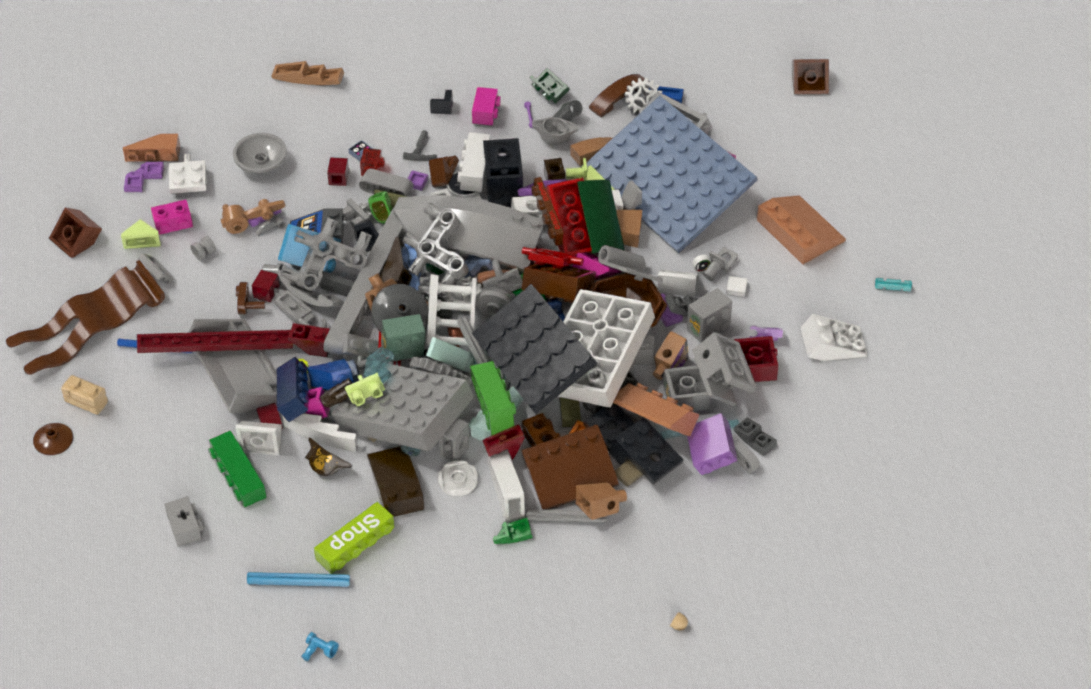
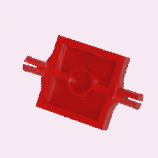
M522 248V254L529 255L528 260H533L534 264L538 265L548 263L552 264L551 267L562 269L563 266H569V264L583 266L584 258H578L574 254L544 248Z

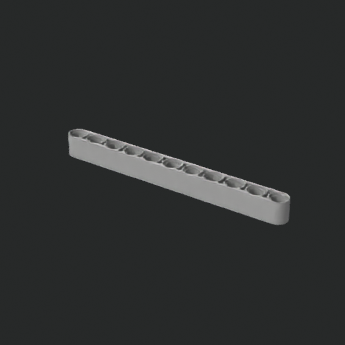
M393 209L367 257L365 266L362 267L325 339V352L344 355L343 335L347 333L355 335L369 307L365 293L373 289V286L368 278L377 273L381 277L395 237H399L402 241L406 234L401 226L402 222L394 215Z

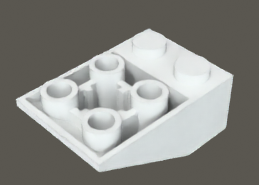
M812 314L801 326L807 356L810 358L829 361L868 356L861 328L858 325Z

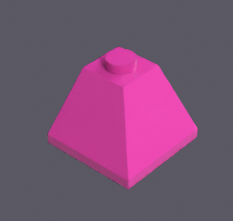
M587 253L577 254L578 258H584L583 266L575 264L572 266L596 271L595 280L623 272L600 263L597 256Z

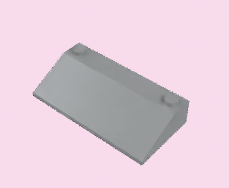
M194 319L189 333L251 331L245 319ZM263 349L196 351L229 413H247L256 408L277 402V373Z

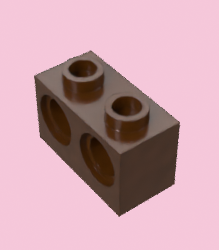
M544 413L522 421V432L530 447L561 437L559 433L555 432L552 421L547 419Z

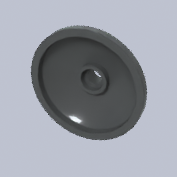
M393 284L383 288L376 295L372 303V320L381 333L382 320L420 314L424 327L428 320V305L425 298L418 290L405 284ZM399 306H403L405 311H400Z

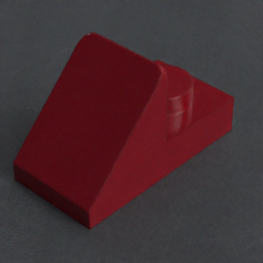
M518 424L482 441L489 457L508 449L513 460L525 437Z

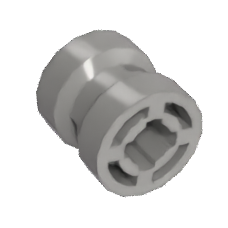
M208 236L203 237L199 243L195 242L190 246L193 255L199 261L206 258L207 254L216 252V246Z

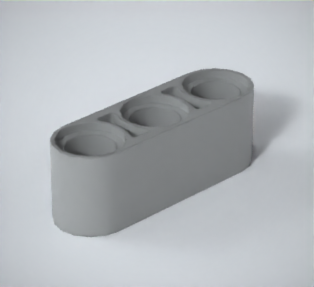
M367 169L359 182V187L371 194H374L375 190L408 197L414 187L412 181L407 178L375 169Z

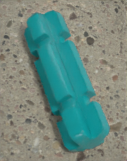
M876 278L875 288L883 289L884 287L885 290L897 291L903 289V291L910 292L912 281L904 280V282H901L902 280L886 278L884 280V278Z

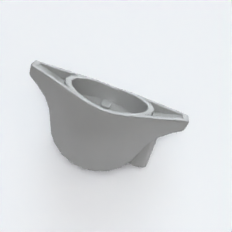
M548 117L532 121V127L538 131L541 139L550 145H558L564 141H569L571 134L578 131L577 124L561 118Z

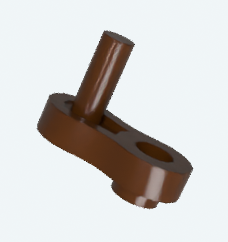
M240 282L239 286H236L238 315H246L247 309H265V301L248 302V282Z

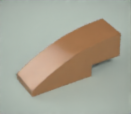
M592 138L570 145V156L579 166H582L583 158H586V162L589 161L613 138Z

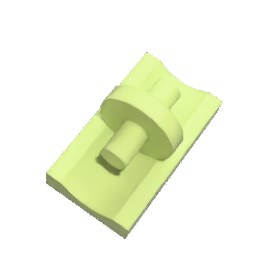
M378 373L366 378L359 375V381L345 387L352 404L356 406L363 405L365 399L370 396L373 398L383 396V391L385 390Z

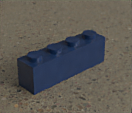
M296 357L276 368L277 410L288 422L308 411V368L303 361H299Z

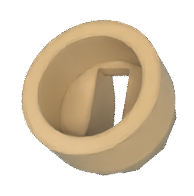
M678 612L670 627L678 631L684 630L688 625L687 617Z

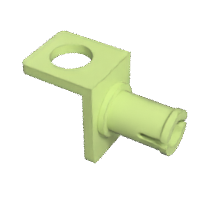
M583 158V166L581 168H566V180L578 178L587 180L586 158Z

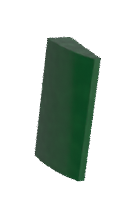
M584 180L577 182L592 253L599 254L600 249L604 245L625 251L610 180Z

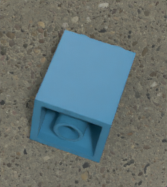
M288 224L278 260L302 267L309 246L295 242V236L303 238L296 233L298 230L312 236L319 233ZM332 237L333 240L341 242V239ZM325 241L319 244L320 251L325 249ZM334 258L326 261L323 271L332 273L335 270L336 261Z

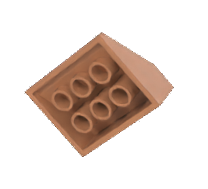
M800 195L771 198L758 205L757 221L802 264L811 261L846 241V238Z

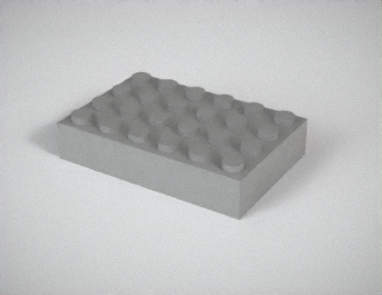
M376 361L363 378L378 373L385 387L383 396L379 398L370 396L360 406L352 404L350 398L341 402L331 414L336 424L339 425L340 431L430 451L474 396L466 379Z

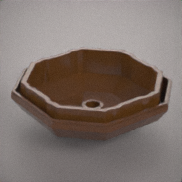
M625 273L608 279H602L592 284L589 289L592 292L650 302L655 316L650 328L657 326L667 308V304L651 279L643 277L642 281L634 279L635 275Z

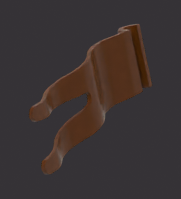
M138 260L133 270H129L127 266L119 269L97 290L79 294L67 300L54 317L44 326L34 330L22 331L8 337L6 345L12 348L27 342L48 340L58 335L73 319L77 318L79 322L65 343L54 352L37 357L26 364L24 372L27 375H32L46 368L58 367L73 359L93 335L121 326L131 319L145 304L149 307L158 306L163 302L165 294L142 262Z

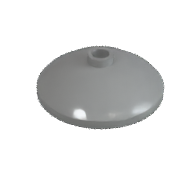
M269 133L248 135L242 138L233 149V158L236 165L250 173L270 172L279 167L287 155L286 145L283 140Z

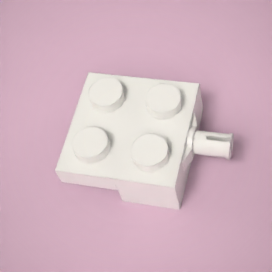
M188 153V159L187 154H184V162L169 163L170 194L206 191L207 169L205 160L191 161V154Z

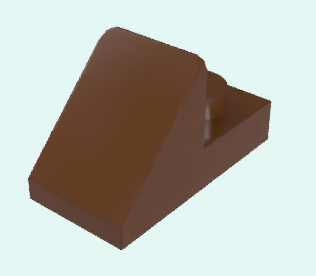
M456 155L429 160L433 188L448 185L459 162Z

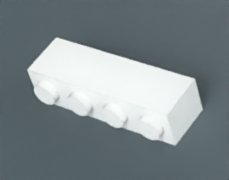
M469 132L468 139H464L461 160L464 161H460L457 182L461 183L460 190L482 192L486 169L483 140H490L489 134Z

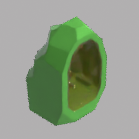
M387 191L376 193L368 199L372 215L382 224H385L392 211L391 200Z

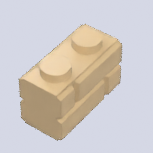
M71 375L61 387L65 402L96 415L102 411L108 402L105 388L74 375Z

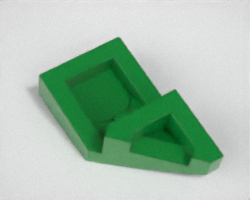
M528 518L508 524L503 522L501 525L502 529L492 539L494 544L515 543L532 539L533 535Z

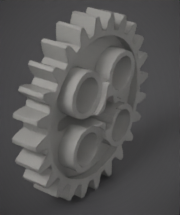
M412 357L409 365L416 370L466 379L469 386L472 381L471 378L455 370L452 366L428 358Z

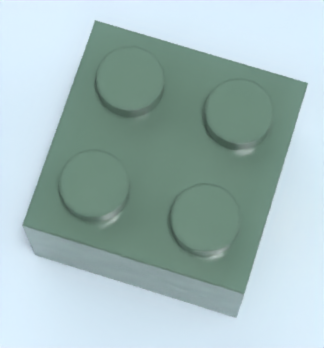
M420 314L382 320L381 346L386 362L424 356L425 329Z

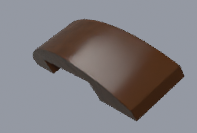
M631 74L615 81L594 99L589 109L599 117H603L613 110V105L625 97V92H629L627 86L632 87V81L637 83L638 78L642 81L645 78L640 74Z

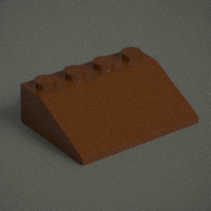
M598 424L521 450L524 464L543 510H549L575 501L576 485L609 483L612 487L619 486Z

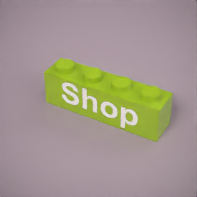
M374 503L315 546V560L330 574L342 569L347 562L357 558L362 551L373 546L377 540L384 535H388L393 530V515L380 503Z

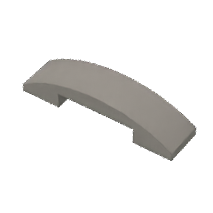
M278 269L277 274L283 284L299 299L322 307L341 306L344 304V301L332 294H317L312 290L297 286L295 281L280 276L281 271L289 272Z

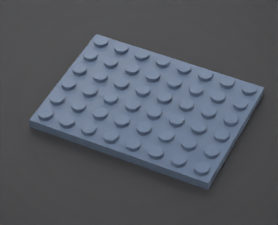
M660 95L586 162L587 172L588 167L591 165L605 180H610L614 190H619L621 198L628 182L633 181L642 191V204L635 209L642 210V222L678 254L758 181L757 176Z

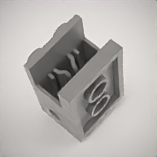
M714 332L692 349L695 357L694 361L700 370V377L704 381L707 388L706 392L711 398L736 406L737 402L731 388L735 386L750 393L757 390L739 342Z

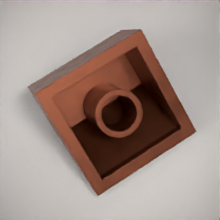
M65 207L49 239L69 257L74 258L94 245L102 228L81 210Z

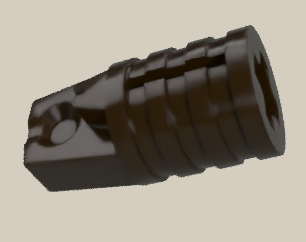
M351 379L343 380L320 397L326 408L339 404L349 398L345 387L353 384Z

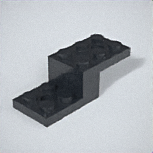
M519 138L483 140L488 202L511 208L512 197H524L518 194V190L523 188ZM505 153L506 155L500 156L498 154Z
M612 403L610 408L603 407L583 423L586 428L598 424L606 448L611 456L620 465L630 460L652 485L684 461L644 417L634 423L617 404ZM612 423L616 426V429L610 430L606 424ZM655 454L659 456L660 461H653L650 455Z

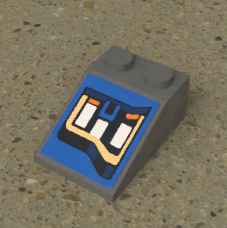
M324 208L290 221L291 225L322 233L327 217L338 221L332 237L341 239L340 243L343 244L345 224L343 208Z

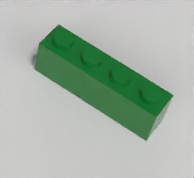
M231 430L209 439L210 448L208 452L212 460L216 459L217 468L220 473L225 474L224 478L228 487H233V494L237 502L241 501L245 508L267 498L264 484Z

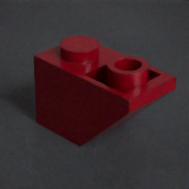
M293 323L288 340L308 355L328 357L329 352L324 351V342L330 328Z

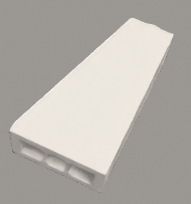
M506 449L499 454L488 456V466L504 521L509 522L525 518L524 492L508 450Z

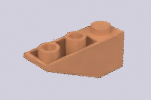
M158 134L123 147L125 162L178 161L180 153L178 134Z

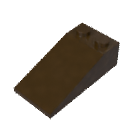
M406 446L367 454L380 503L393 517L424 510V498L409 453L403 449Z

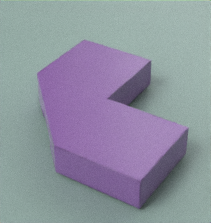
M145 162L136 171L126 174L124 192H142L144 179H162L164 162Z

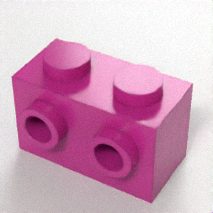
M477 87L472 107V124L493 126L494 119L498 118L497 107H500L501 96H498V89Z
M187 200L150 207L155 229L159 235L193 227Z

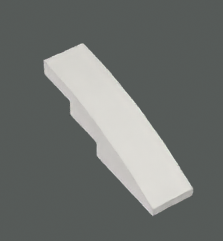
M302 414L288 422L282 415L284 426L308 439L310 437L317 443L353 452L357 450L356 434L340 432L339 425L322 423L321 416Z

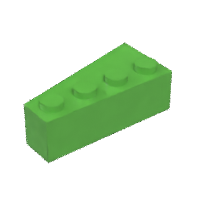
M493 361L470 366L472 383L478 401H480L483 415L485 414L486 425L491 432V436L513 427V414H516L514 402H511L509 391H506L504 379H501L500 369L495 367Z

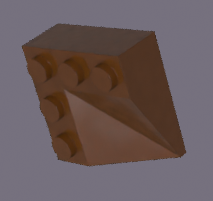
M545 263V265L533 264L524 267L521 290L525 291L532 284L539 294L545 295V298L556 299V297L563 298L564 302L573 303L580 289L589 291L592 284L595 283L596 271L571 266H563L562 269L551 267L552 264Z

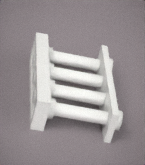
M431 275L426 349H429L432 337L451 345L468 346L465 338L445 337L435 334L436 328H439V326L459 328L458 320L440 319V317H436V313L440 309L470 311L469 322L474 330L475 297H479V285H476V278H472L470 287L444 285L442 282H438V275ZM441 292L470 294V304L441 302L440 299H437V294H441Z

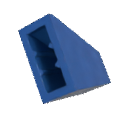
M345 359L307 367L311 387H322L325 390H329L347 378H350L353 382L351 368Z

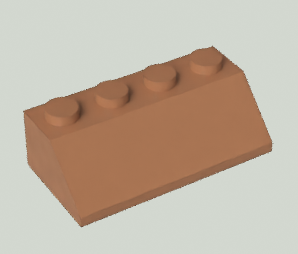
M629 383L618 391L613 401L614 404L668 429L691 436L699 414L693 412V407L684 403L682 406L677 405L678 400L671 397L664 399L662 398L663 394L658 391L652 390V392H648V387L637 383L636 386Z

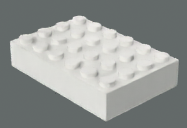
M580 289L563 322L598 364L558 397L611 407L655 318L650 302Z

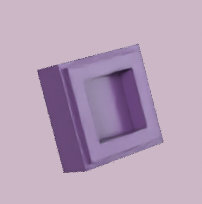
M412 170L407 179L412 181L413 189L422 191L429 179V175Z

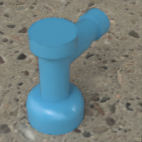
M310 632L306 638L308 647L301 658L309 661L310 656L317 647L324 650L325 656L332 658L338 650L339 643L333 640L326 642L318 638L315 633Z

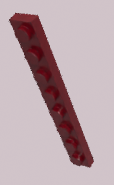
M290 330L137 334V353L293 349V343L288 340Z

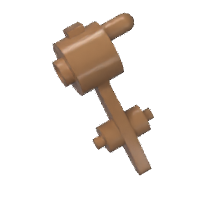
M262 199L258 202L257 207L244 211V208L240 205L229 206L224 204L222 206L223 218L220 219L221 224L229 233L238 234L247 229L249 219L262 216L264 220H269L273 217V212L284 208L286 205L284 200L269 203V200Z

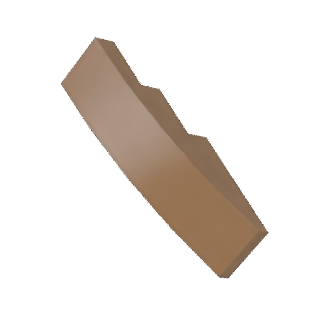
M306 61L276 64L271 77L272 79L306 85L341 84L345 72L343 68L326 69L324 64L309 66Z

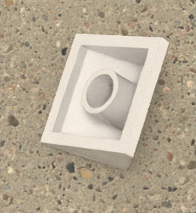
M662 269L659 271L658 277L663 279V282H658V291L660 293L682 296L688 294L695 297L698 274Z
M242 421L236 425L238 443L242 450L247 453L279 455L282 425Z

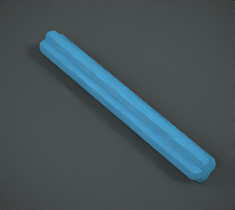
M248 572L247 584L348 587L350 585V575Z

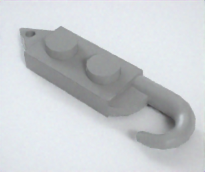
M274 288L275 305L296 324L310 325L309 323L313 319L312 310L289 290L285 291ZM321 319V321H322V323H323L321 327L326 328V327H327V322H326V320H325V319Z

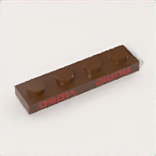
M541 177L534 178L531 192L533 197L537 199L538 210L542 211L543 223L548 226L549 238L553 239L555 246L562 245L564 233Z

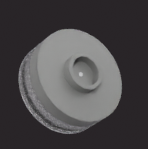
M488 284L482 288L476 302L477 308L483 315L491 318L516 296L511 290L502 285Z

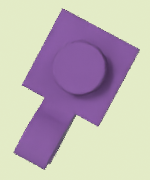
M662 293L661 296H662V298L664 299L665 303L667 304V302H666V300H665V297H666V296ZM667 304V308L660 320L665 327H669L683 321V316L671 312Z
M750 326L751 330L757 331V335L749 336V338L772 336L773 341H778V338L783 336V328Z

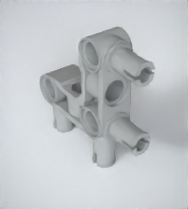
M429 202L427 204L429 208L425 206L424 213L434 217L435 220L423 238L419 239L411 233H407L406 236L409 238L404 237L403 243L413 247L417 253V258L408 271L418 277L426 263H430L447 273L441 281L442 284L453 285L456 280L458 281L465 277L469 272V268L463 258L455 252H449L444 248L449 238L456 233L460 221L452 209H440Z
M327 217L323 231L318 235L312 236L301 230L297 231L296 234L303 238L295 236L294 241L309 246L308 253L301 270L298 271L284 265L282 269L289 273L281 271L280 276L295 281L297 286L307 290H314L321 281L322 271L326 261H329V259L334 258L352 268L360 269L364 267L367 261L366 249L372 235L361 231L356 246H353V248L333 240L332 236L338 221ZM325 241L326 247L320 251L319 244ZM355 255H359L360 260L357 264L353 263V257ZM311 276V284L305 285L306 277Z

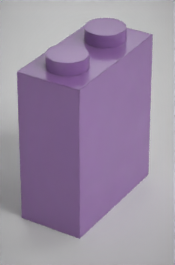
M722 413L696 423L691 436H687L693 466L701 475L711 473L716 469L738 461L730 424Z

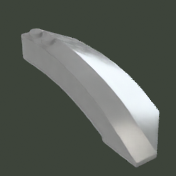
M443 195L398 198L393 213L402 222L401 226L406 234L411 233L419 239L423 238L435 220L434 217L424 213L425 206L429 208L427 206L429 202L440 209H452L459 218L460 225L456 233L445 244L444 248L446 250L490 260L498 259L500 264L514 269L518 268L522 272H524V267L529 266L531 261L528 260L529 255L522 254V248L533 249L536 247L544 225L543 219L506 206L477 199Z

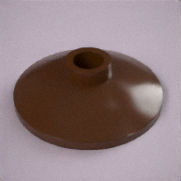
M62 423L46 424L39 428L33 437L35 449L44 455L60 454L66 451L73 442L71 429Z

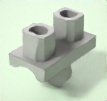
M351 198L346 201L347 207L343 209L344 220L348 221L354 218L350 221L353 229V226L367 222L373 216L369 203L364 205L361 203L358 206Z

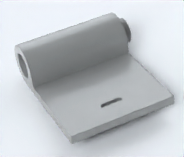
M607 245L600 249L598 255L600 263L635 275L634 279L642 281L644 277L663 282L662 278L643 272L646 266L643 256Z

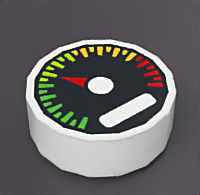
M699 255L693 260L692 266L696 272H703L710 265L711 260L707 255Z

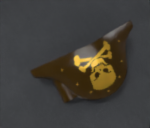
M309 437L308 441L311 449L305 458L309 460L310 467L317 474L331 476L343 468H351L353 466L349 462L328 452Z

